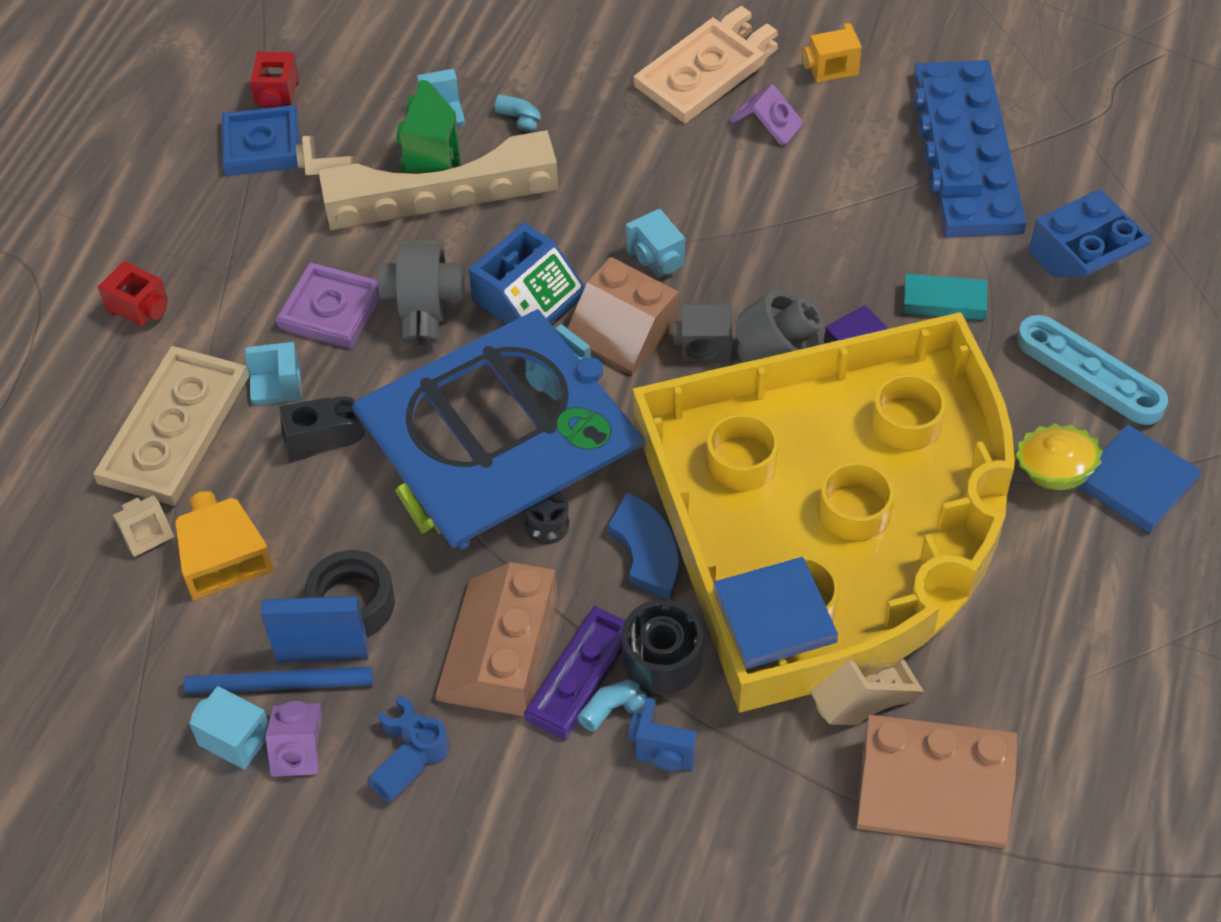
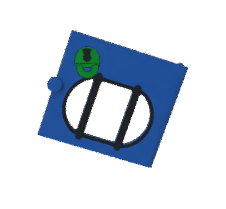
M539 309L361 397L352 405L356 415L452 549L457 546L460 550L466 549L470 544L469 540L645 445L643 436L598 383V380L603 375L601 361L594 357L580 360ZM502 357H518L533 361L547 369L554 376L562 392L561 406L555 418L552 419L546 415ZM485 364L491 367L538 428L493 453H487L438 389ZM422 398H427L473 461L462 462L443 458L427 449L421 443L414 431L413 417L416 407Z

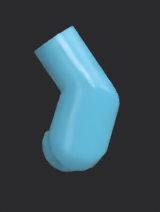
M498 95L495 102L496 113L518 117L519 119L516 124L519 130L529 133L536 130L541 114L530 102L520 98Z
M629 679L602 687L578 714L577 720L584 728L595 732L614 708L623 705L629 713L638 712L644 706L647 694L639 688L640 685L637 682Z

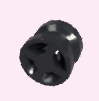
M558 491L524 510L526 530L532 540L540 544L549 545L564 539L569 532V506L566 497Z

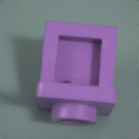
M291 701L283 705L273 706L265 735L270 774L272 776L315 775L318 773L319 757L317 742L322 724L321 703L306 704L301 701Z

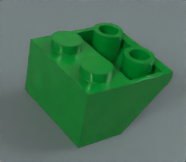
M420 80L415 95H410L408 98L405 121H400L397 127L396 142L398 145H402L403 152L400 163L401 172L421 174L460 167L462 163L456 112L429 81Z

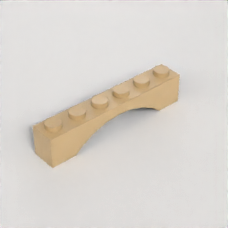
M548 130L511 136L499 147L483 157L460 167L439 172L421 174L391 173L375 170L357 163L318 170L330 230L559 190L557 161Z

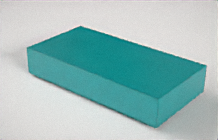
M905 274L903 314L942 317L961 312L966 319L985 320L987 313V280Z

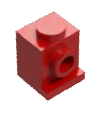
M257 51L250 79L254 103L260 104L264 108L292 105L295 87L299 85L294 52ZM268 67L283 68L282 74L269 73Z
M125 260L98 285L108 314L112 316L118 314L141 327L150 319H160L167 309L168 297L162 279Z

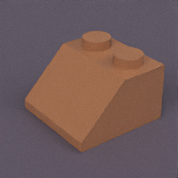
M610 257L586 283L567 329L590 346L591 355L633 376L673 330V321H678L679 291Z

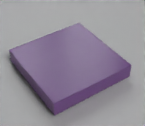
M310 262L275 320L277 329L352 349L380 300L378 280Z

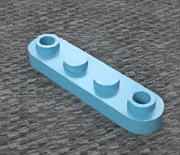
M1033 315L1024 319L1020 324L1017 343L1024 353L1135 423L1150 425L1162 419L1168 404V395L1161 386L1050 317Z

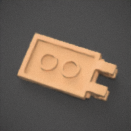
M743 6L726 15L721 22L712 17L634 75V87L686 124L765 64V60L778 49V44L772 40L778 36V30L769 24H765L745 40L744 38L752 32V26L746 22L752 18V13Z

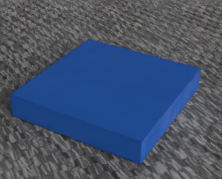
M296 105L222 113V147L225 176L299 168L296 146L300 145V134Z
M1127 425L1103 450L1100 457L1102 463L1078 487L1148 533H1151L1199 480L1202 470L1132 426Z
M803 556L714 581L713 583L714 594L745 669L837 643L838 632Z
M358 597L262 600L261 616L276 662L358 660L369 658V642Z

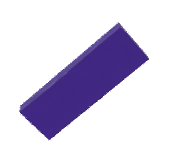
M596 606L592 608L525 710V721L567 740L578 722V714L598 691L622 653L624 619Z

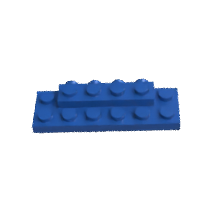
M989 60L915 63L914 78L916 88L914 91V107L916 111H921L919 133L920 137H926L927 140L924 146V158L926 165L932 166L930 170L931 193L937 192L945 237L1024 234L1026 227L1025 214Z

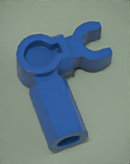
M398 696L395 701L398 710L403 714L402 716L391 719L381 712L378 718L385 733L394 737L402 736L405 744H402L368 777V783L373 791L388 803H391L425 770L424 764L439 763L446 758L450 749L444 724L440 720L427 718L423 714L416 715L412 703L407 698Z

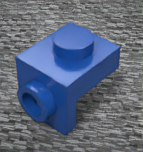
M646 697L642 713H633L629 729V740L636 741V760L654 763L655 766L667 771H677L679 769L692 771L696 757L697 732L656 724V699Z

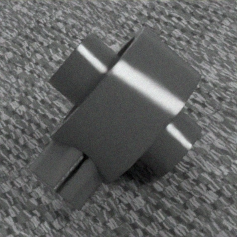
M400 240L396 263H380L378 274L379 296L381 300H397L398 314L402 322V341L404 343L420 346L421 337L424 338V346L438 343L439 322H443L445 318L446 300L464 299L463 263H446L445 248L442 240Z
M780 289L767 292L741 312L735 322L736 335L739 340L737 350L743 363L824 344V338L820 330L823 328L824 321L817 306L807 298L794 297L787 291Z

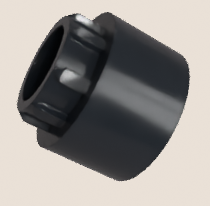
M670 600L650 601L634 609L626 618L622 628V662L628 678L637 682L640 685L639 688L657 694H669L680 691L696 679L701 670L703 658V628L696 614L683 604Z

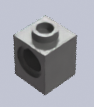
M681 304V321H673V346H681V363L731 362V304Z

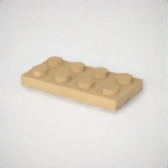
M171 346L94 471L93 475L97 484L145 498L154 495L159 502L175 506L248 380L249 372L247 365Z

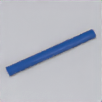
M373 667L185 676L184 691L186 695L211 694L217 686L229 692L373 685L374 675Z

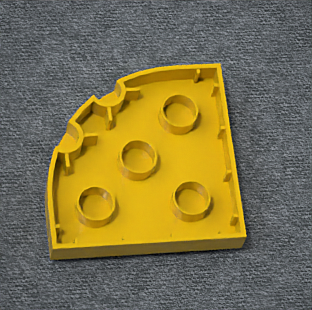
M961 312L633 388V422L638 432L645 439V445L642 447L739 713L810 695V691L833 674L847 660L855 661L860 671L870 662H873L863 673L864 677L873 674L883 663H887L886 667L895 664L923 646L949 624L969 601L985 576L998 546L1005 520L1007 493L1014 470L1015 457L1012 428L1005 401ZM803 556L838 632L837 643L745 669L714 594V581Z

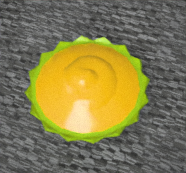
M1054 423L1048 428L1038 426L1034 432L1025 433L1023 441L1017 443L1018 452L1015 454L1019 461V467L1025 470L1028 477L1035 484L1052 490H1066L1083 484L1094 473L1095 468L1102 463L1100 457L1103 450L1098 447V439L1090 437L1087 430H1077L1072 424L1062 427Z

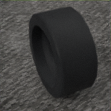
M358 550L335 552L320 560L310 571L305 584L306 598L324 597L325 593L334 584L344 579L361 578L371 581L377 587V595L367 606L361 608L368 637L379 631L391 618L395 606V598L390 572L382 560L369 552Z

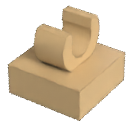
M154 495L142 501L137 497L121 505L123 510L113 515L127 547L134 557L174 537L161 505Z

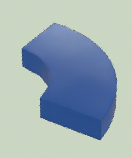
M626 493L608 525V534L622 542L631 554L633 564L629 574V584L670 600L678 578V549L674 535L669 525L653 507L640 498Z

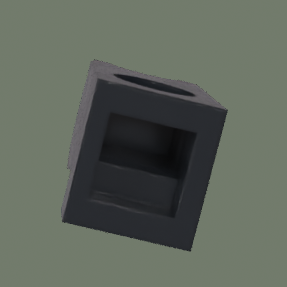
M343 396L279 406L281 435L289 462L306 459V451L333 445L347 447L360 441L365 434V428L352 409V405L356 401L353 398Z

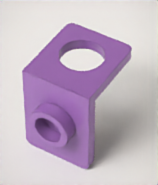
M773 84L747 98L729 118L734 123L754 112L780 145L786 144L803 125L802 119Z

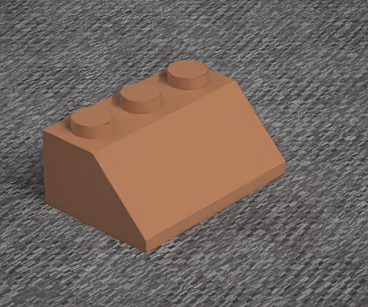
M510 562L469 579L435 695L436 701L524 716L525 710L531 703L558 599L555 569Z
M869 714L863 745L857 829L1006 848L1016 779L1017 733Z

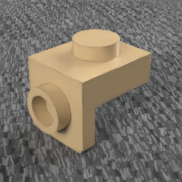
M302 136V144L296 146L298 167L305 168L306 175H318V170L355 164L354 156L316 159L313 136Z

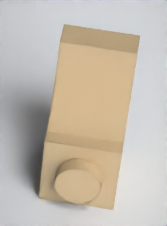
M901 659L886 667L887 663H883L873 674L864 677L863 673L873 662H870L860 671L855 661L847 660L810 693L816 701L818 712L829 724L860 725L869 717V714L874 715L892 706L913 703L924 691L905 660Z

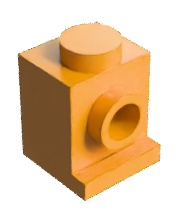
M851 23L843 24L842 30L810 35V45L802 48L803 63L806 69H811L817 83L859 75L862 46Z

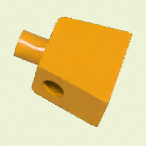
M202 491L191 497L189 505L192 512L179 516L175 522L181 569L193 601L275 572L264 539L237 499L230 498L217 503L215 495L210 491Z

